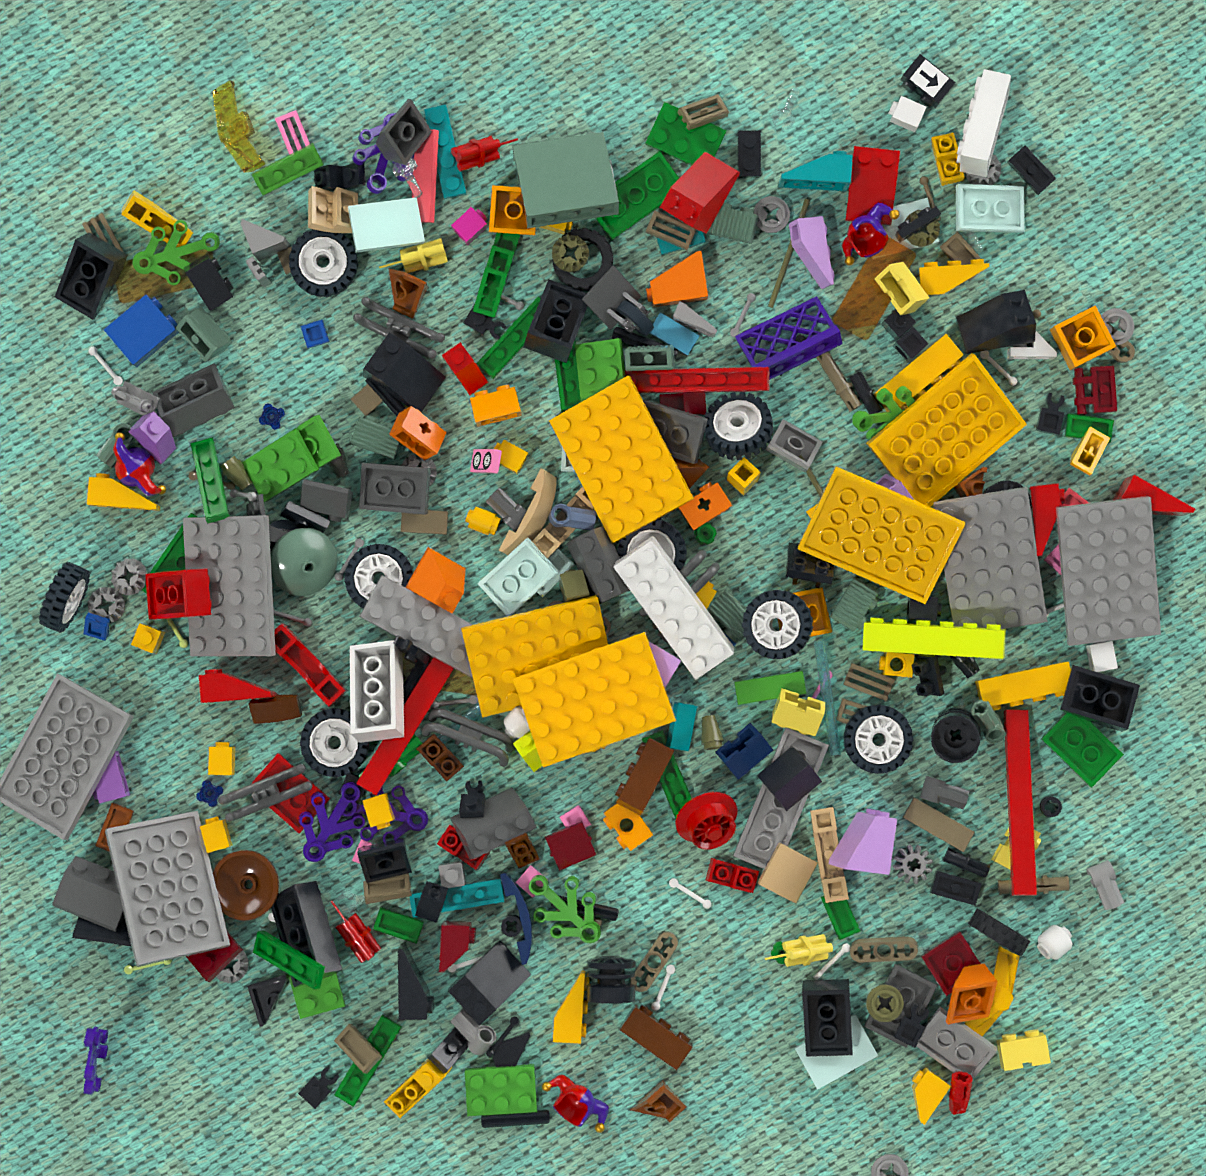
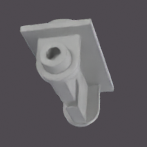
M124 381L123 386H115L111 392L113 397L117 399V403L141 415L155 412L160 399Z

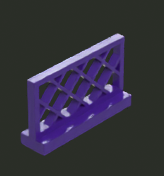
M817 296L735 336L751 367L770 368L769 380L843 344L838 327L834 325ZM815 305L818 308L816 316L805 314L807 309ZM790 317L798 318L796 326L786 325V319ZM803 320L813 321L811 330L800 328ZM818 323L829 326V329L823 332L815 331ZM770 327L778 328L775 337L765 335L766 329ZM782 329L793 332L790 340L779 338ZM797 333L808 335L807 339L802 342L795 341ZM750 337L757 338L754 347L745 345L743 340ZM761 340L772 342L769 350L759 348ZM777 343L788 345L786 350L782 352L774 351ZM756 353L767 355L765 360L757 364L754 361Z

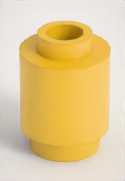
M476 506L474 510H469L465 522L469 523L468 528L486 535H495L501 518L497 517L495 513Z

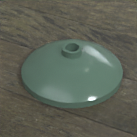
M299 528L283 535L271 551L272 578L283 591L292 595L307 596L320 591L331 581L337 568V552L332 541L325 534L315 529ZM311 563V567L306 570V564Z

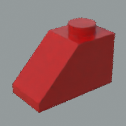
M461 342L442 355L444 361L469 395H472L488 383Z

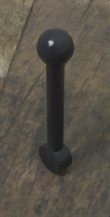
M517 1017L510 1019V1025L494 1046L486 1051L487 1057H494L496 1049L512 1028L519 1025L520 1021Z

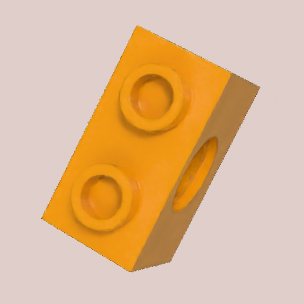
M616 803L604 811L606 817L603 818V821L610 830L614 828L619 836L616 839L623 849L628 847L632 851L653 836V833L641 816ZM625 818L632 820V829L623 831L620 828L621 820Z

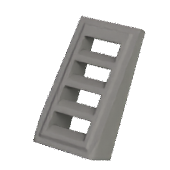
M679 301L672 320L711 338L715 337L717 329L685 303Z

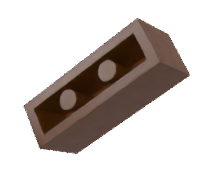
M651 738L646 743L641 742L636 752V755L639 756L636 764L631 762L625 775L629 776L626 783L621 782L615 793L618 796L616 803L641 816L674 750Z
M634 1005L620 1025L619 1030L672 1068L678 1070L693 1048L692 1044L689 1043L691 1038L681 1031L678 1034L670 1029L672 1025L663 1018H660L658 1021L652 1017L653 1012L646 1006L641 1005L638 1007Z

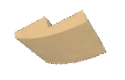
M312 186L308 191V228L331 233H352L348 206L358 205V193L339 187L334 192Z
M779 842L757 883L797 903L818 862Z

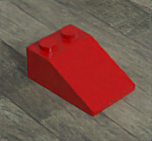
M854 146L851 184L848 190L845 221H853L859 216L867 215L877 203H883L892 209L894 208L900 157L899 150ZM884 215L881 222L882 225L891 226L892 219L890 215Z
M704 152L671 186L660 208L692 228L707 234L740 172Z
M1136 475L1124 479L1113 499L1120 500L1149 496L1151 497L1152 515L1185 516L1195 511L1194 507Z
M1059 483L1030 486L1038 557L1043 556L1057 520L1056 507H1061V504H1065L1064 488L1059 489Z
M208 568L145 574L149 620L211 615L212 602L209 591L210 578L208 576Z
M222 669L205 670V675H199L201 703L268 698L277 695L275 691L232 674L223 673Z

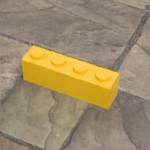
M945 334L875 392L874 395L876 397L881 389L886 388L892 393L893 400L900 409L905 410L908 406L895 395L899 387L906 386L916 401L926 392L924 388L931 383L934 386L943 378L942 373L945 370L949 369L951 371L961 363L959 359L964 354L949 336ZM878 400V402L883 406V408H884L887 412H890V410L887 408V406L884 405V404H882V403Z
M1061 662L977 680L975 684L979 700L989 701L995 711L1001 709V704L1010 703V707L1024 704L1023 700L1029 698L1036 702L1046 700V695L1055 693V697L1064 696L1071 669L1069 662Z

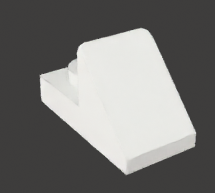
M1037 331L1035 333V342L1030 343V347H1027V344L1010 347L1007 350V359H1054L1057 357V352Z

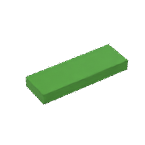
M312 143L252 173V177L264 196L323 166L324 163Z
M803 671L734 682L738 705L777 699L781 688L798 693L799 695L806 694Z

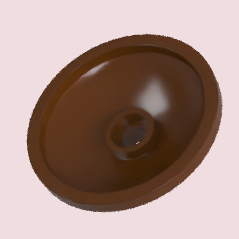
M240 850L230 853L219 861L213 871L222 912L230 918L242 921L259 918L271 909L277 899L279 878L276 869L265 856L258 852ZM248 880L253 883L251 889L246 886Z

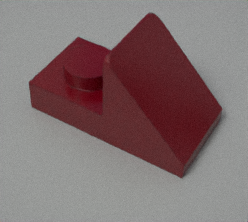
M705 392L659 395L660 404L698 416L705 415L707 412Z

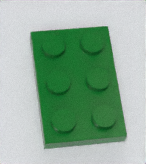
M664 102L645 145L690 166L704 152L715 157L727 130L712 123L688 130L686 128L687 123H684L682 115L679 116L678 114L679 108Z
M1067 712L1041 738L1091 788L1124 755L1090 721Z

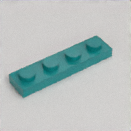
M445 104L424 109L429 128L439 131L437 170L444 199L466 195L462 172L458 170V162L451 153V148L456 147L447 106Z
M501 878L449 888L441 913L505 902ZM422 892L412 893V896L409 897L413 917H417L415 913Z

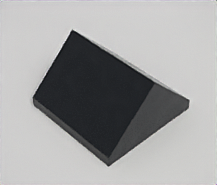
M793 746L757 775L786 811L822 782L808 762Z
M404 837L358 848L357 854L366 883L412 873Z

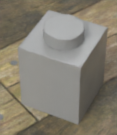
M463 861L444 863L438 866L441 886L453 888L466 885Z

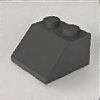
M411 99L406 100L381 130L376 141L377 147L386 160L403 165L408 162L432 133Z
M303 479L300 507L317 515L319 513L328 515V520L341 522L342 519H348L353 492L346 488Z

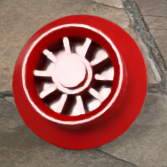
M709 792L701 794L688 801L681 808L675 821L676 830L683 839L693 842L700 849L710 850L718 848L727 843L735 833V820L738 813L737 805L734 799L725 793Z

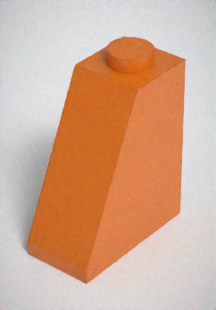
M695 252L650 281V288H646L647 301L652 302L653 307L678 304L679 301L687 303L707 300L708 291L702 252Z

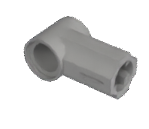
M1109 860L1086 869L1087 874L1091 875L1092 879L1090 882L1096 888L1104 910L1114 909L1124 904L1115 881L1117 879L1115 871Z
M465 1009L461 1010L451 1020V1023L468 1040V1048L473 1054L483 1055L496 1040L495 1031L487 1025L479 1026Z

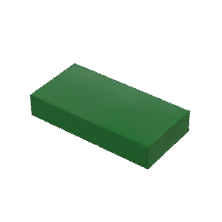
M1068 413L1064 437L1082 439L1088 428L1092 427L1110 438L1108 443H1111L1114 420Z
M824 896L820 897L839 940L860 932L847 900L825 903Z
M380 907L373 930L417 944L424 921Z

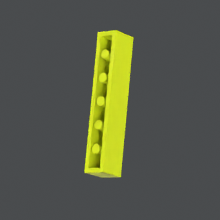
M870 617V621L864 622V651L1003 659L1005 657L1006 629H1001L999 624H987L986 628H978L977 623H963V627L954 626V622L940 621V625H930L929 620H916V624H909L907 619H893L892 623L884 622V618Z

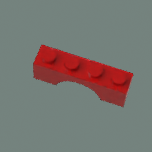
M281 623L274 630L275 651L305 679L312 690L328 707H332L348 690L285 624Z

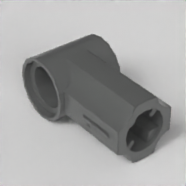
M498 488L486 502L516 533L527 511L519 503L516 504L501 488Z
M926 776L919 798L938 804L944 803L964 810L969 791L946 784L945 781Z

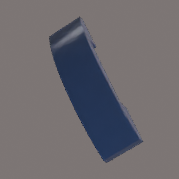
M501 872L500 876L505 897L515 895L525 935L524 939L517 940L521 963L525 965L528 962L532 945L530 912L518 885L509 874Z

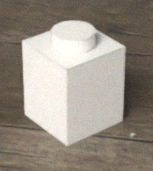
M901 96L899 101H894L888 113L892 115L890 122L915 132L926 106Z
M1113 641L1086 645L1090 670L1101 672L1118 668Z

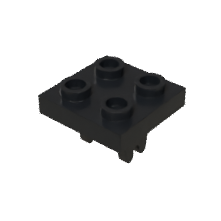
M789 542L786 577L793 579L792 584L797 585L798 579L816 582L815 588H820L821 583L832 584L833 564L797 549L799 543Z

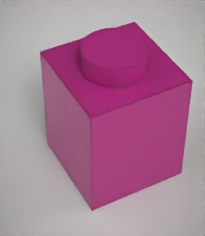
M470 207L451 227L468 246L488 228L485 222L487 217L481 210L475 211Z

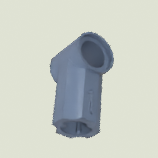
M558 504L549 513V521L555 527H569L588 531L594 529L596 511ZM555 511H563L566 519L558 521L554 516Z

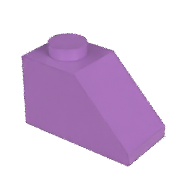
M154 411L143 415L128 431L159 464H162L176 449L169 426Z
M115 751L93 792L95 800L98 799L99 804L130 796L119 751Z

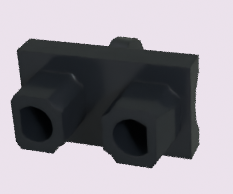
M915 655L916 662L912 664V671L920 678V683L916 686L917 695H944L941 675L947 673L946 667L939 666L937 655Z

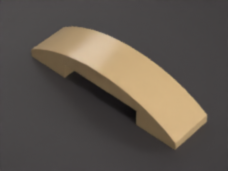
M542 468L540 469L530 488L536 494L516 533L511 530L508 531L499 551L509 555L526 538L533 541L537 537L551 511L556 493L557 477Z
M583 487L567 504L568 507L594 510ZM560 511L555 518L558 521H564L566 515L563 511ZM549 523L532 542L548 559L576 529L555 527Z
M829 807L811 810L813 837L825 903L847 900L849 897L843 868L829 864V859L839 844L834 809Z

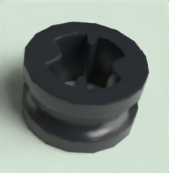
M1053 796L1043 798L1040 802L1041 813L1048 817L1058 816L1062 810L1060 800ZM1049 800L1057 805L1056 809L1053 808L1055 810L1053 813L1050 810H1045V805H1048L1046 802Z

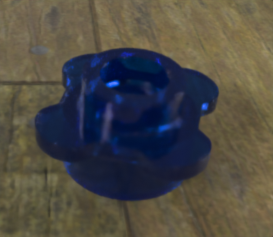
M269 403L265 404L262 416L259 417V423L261 425H269L274 430L279 429L281 418L285 416L284 409H277Z
M205 780L202 782V788L196 794V798L198 801L208 803L210 807H215L218 804L217 799L219 795L223 794V788L213 785L210 780Z

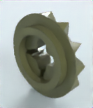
M922 210L912 212L905 221L908 219L911 222L918 218L917 214ZM935 220L927 225V233L921 231L916 235L913 234L907 240L919 247L932 244L940 233V223L938 220Z
M568 234L559 238L553 245L552 258L556 266L561 270L574 272L586 264L589 250L586 242L580 237ZM565 245L569 249L577 248L574 252L576 261L570 256L562 259L566 254Z
M880 984L872 988L867 996L866 1008L869 1014L877 1021H893L903 1010V997L891 985ZM878 996L884 999L890 998L888 1004L892 1009L891 1011L885 1007L879 1008L881 1002Z

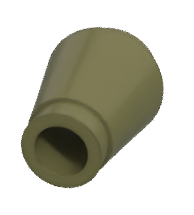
M235 455L220 466L223 470L221 473L239 487L241 491L252 483L241 460H238Z
M715 715L702 717L701 745H704V750L719 749L724 739Z

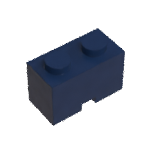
M751 722L736 734L738 736L737 739L732 743L727 741L715 751L738 780L773 751L772 747Z

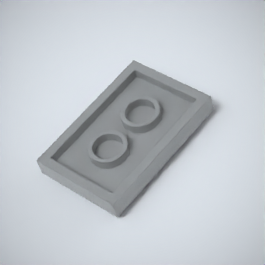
M940 1007L924 1025L926 1028L917 1047L953 1073L958 1071L966 1072L974 1079L997 1052V1047L962 1022L947 1024L946 1017L948 1012Z

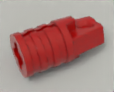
M958 1071L953 1073L951 1077L949 1110L953 1115L965 1113L970 1100L973 1078L966 1072Z

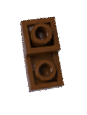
M277 694L273 699H252L248 703L253 724L280 722L302 716L298 695Z
M434 733L416 748L446 782L464 767L459 759Z
M527 833L505 842L511 857L519 869L540 859Z

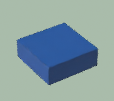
M323 320L300 326L308 349L330 342Z
M88 612L85 617L83 634L106 641L109 633L110 619Z

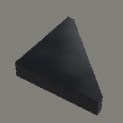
M286 973L247 986L260 1027L266 1025L289 978V974Z
M530 1032L502 1041L495 1051V1056L492 1057L495 1066H516L530 1037Z

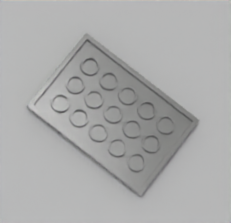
M1027 487L933 502L934 509L965 522V526L944 566L954 626L963 627V623H977L978 628H986L987 624H999L1001 629L1048 622Z
M1145 496L1056 507L1067 644L1072 646L1161 635L1151 497Z
M269 515L230 516L207 524L205 517L183 518L186 570L208 568V576L210 578L209 591L212 602L211 615L188 617L190 656L276 655Z
M57 674L0 779V802L61 839L68 840L134 716L65 676Z
M198 811L105 830L136 967L220 949L230 945L209 856L200 829L201 823Z

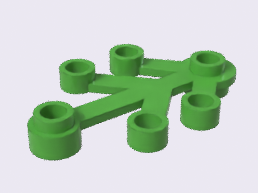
M177 220L174 223V231L164 251L154 254L159 241L165 238L166 232L164 228L159 226L152 230V238L146 250L138 252L133 258V267L138 273L148 274L153 272L167 279L170 285H177L181 280L180 273L178 271H169L157 263L167 261L184 270V267L191 263L180 258V256L202 249L214 251L219 247L220 238L214 232L205 233L202 240L176 247L182 234L188 229V224L184 220ZM178 223L185 225L183 231L177 230L176 225ZM155 230H161L163 236L161 238L155 237ZM208 238H212L215 241L213 246L206 244ZM141 259H146L149 264L147 267H143L140 265ZM171 274H176L178 276V280L176 282H172L169 277Z
M901 386L897 389L895 395L901 402H905L908 407L915 402L911 396V391L906 386ZM886 388L881 389L876 397L882 404L887 406L890 412L868 414L866 411H857L852 417L853 425L860 432L869 430L866 434L868 441L904 411L896 404L892 393ZM885 422L878 429H870L873 423Z
M535 875L529 883L530 892L537 896L544 895L560 910L547 911L544 907H538L533 914L534 920L538 923L544 921H571L577 926L564 927L561 923H554L550 929V934L553 938L559 939L562 936L580 937L583 942L589 944L599 940L601 928L598 923L594 922V904L596 902L594 893L586 892L581 899L582 905L585 906L584 919L577 914V889L579 886L577 877L570 876L565 881L567 903L548 886L549 883L546 877ZM538 880L542 881V882H543V886H542V887L537 886V885H536V881H538ZM574 881L576 886L571 887L568 885V882ZM591 897L593 902L588 903L585 901V898ZM537 912L544 913L545 917H538ZM559 928L561 933L556 934L553 929ZM591 928L593 929L594 933L588 934L586 932V929Z

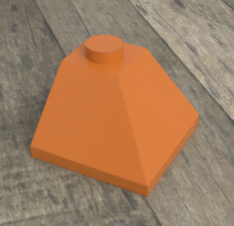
M428 547L405 588L453 614L464 594L466 568Z
M985 963L966 966L961 971L953 987L946 1017L947 1024L989 1017L998 981Z

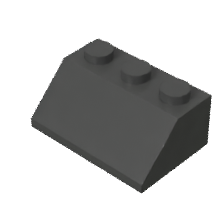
M215 363L152 392L154 396L160 398L157 409L160 418L169 426L173 437L184 434L188 430L205 424L209 420L226 414L235 408Z
M604 526L584 533L567 543L577 569L583 570L589 596L597 595L599 605L630 591L614 569V564L620 557Z
M509 788L485 800L483 817L460 818L459 814L450 817L470 860L505 844L506 841L537 828L527 806L513 788Z
M75 856L63 874L52 906L116 932L125 915L115 872Z

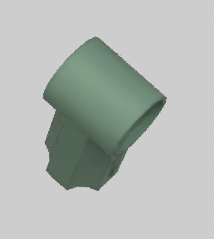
M125 423L118 424L114 428L113 434L96 454L109 467L113 468L117 461L113 451L116 442L115 435L124 429L130 430L132 426ZM130 434V437L123 441V444L128 449L130 445L136 442V439Z
M979 700L975 702L970 711L981 728L988 743L1002 741L1006 733L999 715L995 713L989 701Z

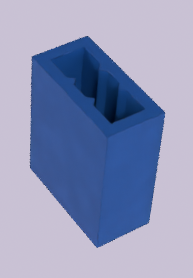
M144 295L104 329L135 367L140 366L179 333L175 328L178 323L170 314L167 316L161 311L163 306L155 296L151 299L148 295Z

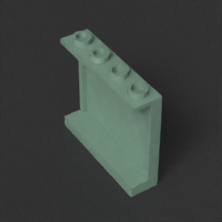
M590 132L586 135L566 136L554 140L545 139L541 142L521 143L513 146V160L515 161L527 229L619 214V201L604 132Z

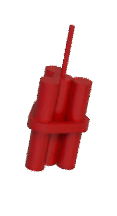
M492 136L479 140L471 139L469 143L451 148V153L458 162L457 168L460 172L476 166L481 168L486 163L500 159L498 148L501 145L517 141L518 138L500 143L499 139L493 140Z
M331 901L344 920L335 928L345 940V946L347 948L350 947L360 963L373 958L374 954L381 947L370 933L371 929L369 926L366 927L357 913L345 919L334 902Z

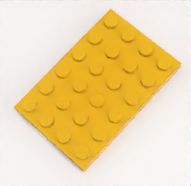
M971 353L866 444L889 474L901 481L915 501L931 507L934 504L933 502H937L1027 424L976 355Z
M630 376L624 377L549 420L612 543L623 539L694 499Z
M835 466L797 549L926 604L965 526V522Z
M597 595L461 628L482 718L511 711L516 706L522 707L513 682L514 678L608 645Z
M645 632L513 679L543 767L676 721Z

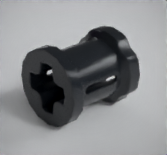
M507 915L503 919L501 929L506 936L515 937L521 932L522 923L517 915ZM508 920L511 923L514 920L517 922L516 931L514 929L507 930Z

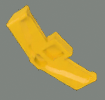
M1000 946L998 947L993 974L998 982L990 1015L987 1018L970 1020L964 1023L982 1037L1003 1011L1009 1009L1014 998L1012 992L1020 956Z

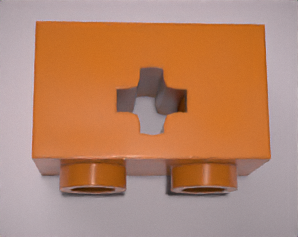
M410 406L398 414L389 435L425 461L438 453L447 432L440 428L437 423L424 416L418 409Z
M711 482L707 483L699 489L700 494L678 508L692 531L733 506L718 482L714 485ZM699 500L709 501L710 504L707 506V511L704 508L699 510Z

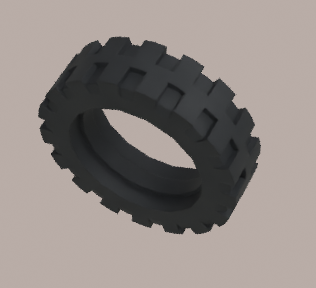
M576 228L569 233H565L563 236L568 234L578 236L583 241L594 244L600 250L602 256V265L599 271L588 278H577L569 272L558 268L552 258L553 268L559 280L565 285L580 291L591 290L613 266V252L607 239L596 230L592 231L588 230V228L577 230Z
M979 909L975 910L968 922L969 925L1021 957L1031 942Z

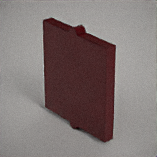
M582 821L545 836L550 848L549 854L551 857H554L559 871L596 856L591 843L592 837L588 835Z

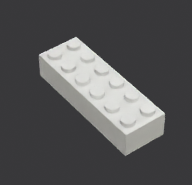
M654 536L615 562L614 569L695 680L734 654L735 648Z

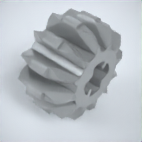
M908 844V853L900 848L899 852L903 855L902 858L894 856V860L899 861L900 864L893 865V869H902L897 873V877L901 878L905 875V883H909L912 877L914 884H918V876L926 880L927 877L923 872H932V869L926 867V864L933 863V860L924 859L928 856L929 852L925 850L920 854L921 846L917 845L913 852L912 845ZM916 858L915 862L918 863V867H913L912 870H909L908 861H913Z

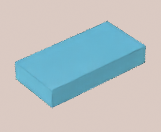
M661 312L653 323V330L649 333L669 346L672 344L675 349L688 356L699 338V335Z

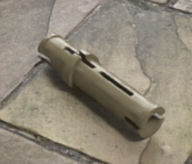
M829 351L816 357L834 385L836 395H840L848 411L852 412L860 407L862 403L851 387L853 385L851 382H847Z
M1044 875L1041 878H1036L1037 892L1048 894L1049 891H1069L1068 876L1048 878L1047 875ZM998 880L999 895L1012 894L1011 880Z

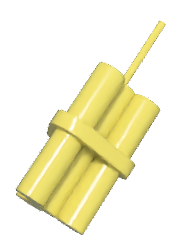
M442 239L399 250L401 254L400 261L379 266V269L403 263L405 272L411 273L422 269L427 271L429 267L447 263L448 260Z
M824 934L811 937L799 936L798 939L782 943L785 954L767 957L765 960L786 956L785 965L787 967L800 964L807 966L811 962L828 959V953L833 952V946L831 943L826 942Z

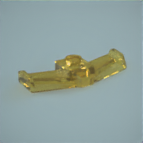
M229 80L212 91L218 128L217 133L220 141L224 143L243 173L253 172L266 163L247 138L254 134L255 131L248 113L245 111L238 113L234 91L235 83Z

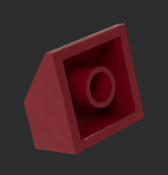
M444 921L442 923L439 972H445L469 950L471 944H474L476 928L472 927V922Z

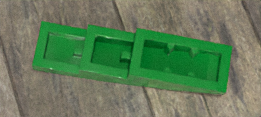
M496 233L473 312L493 318L496 317L521 234Z

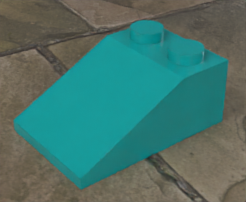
M833 151V154H827L781 174L778 188L847 192L851 184L852 155H847L846 151Z

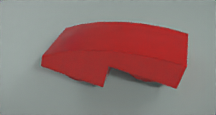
M452 825L447 827L437 845L453 856L458 857L475 870L480 869L491 852L489 851L470 860L455 827Z
M711 858L705 880L753 893L759 871Z

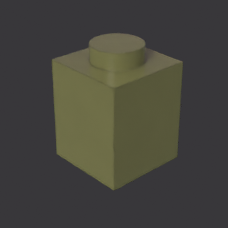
M574 569L567 570L560 574L559 585L564 603L589 597L582 569L577 571Z

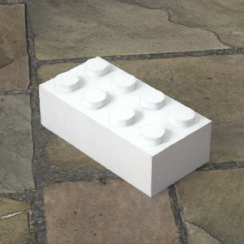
M984 69L982 77H977L974 89L975 95L971 99L969 106V117L964 124L963 140H960L957 151V163H960V172L987 177L1010 92L1011 75Z
M395 640L350 646L351 735L359 743L404 737L403 653L393 644Z

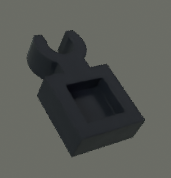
M473 305L463 324L482 335L488 330L491 336L498 340L500 336L495 334V329L497 327L506 329V325L499 321L493 322V317L473 312Z
M1048 393L1045 399L1048 408H1040L1035 431L1058 436L1060 435L1064 412H1060L1058 409L1063 405L1065 398L1061 395L1058 403H1053L1051 400L1052 393Z
M397 635L393 644L405 654L404 659L413 664H416L418 661L426 665L430 656L420 647L415 646L409 639L405 640Z
M479 780L478 786L472 788L470 781H467L465 784L467 794H461L460 818L483 817L486 798L483 793L484 786L482 780Z
M916 1003L911 1006V1017L903 1016L893 1036L916 1048L926 1028L920 1022L929 1015V1010L926 1008L923 1014L917 1015L916 1009L918 1004Z
M329 1066L322 1070L320 1079L314 1075L298 1093L314 1109L332 1091L327 1085L335 1083L339 1078L338 1074L332 1079L326 1076V1072L330 1069Z

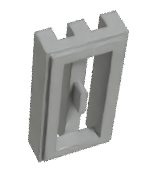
M253 256L246 260V264L263 287L271 284Z

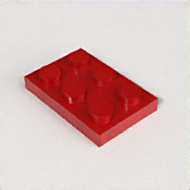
M277 753L252 783L295 766L280 753ZM304 774L277 783L278 790L282 792L309 781L313 785L310 791L269 807L299 834L304 830L299 822L300 814L309 812L313 818L317 815L316 809L311 803L312 794L315 792L322 793L325 797L324 806L331 799ZM316 797L314 799L315 803H320L322 801L321 797ZM308 816L303 817L302 822L304 823L310 821V817Z

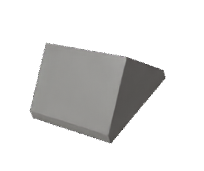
M244 219L241 220L240 224L252 254L258 261L276 255L278 252L290 247L289 242L284 236Z
M783 419L765 450L799 470L806 472L823 441Z

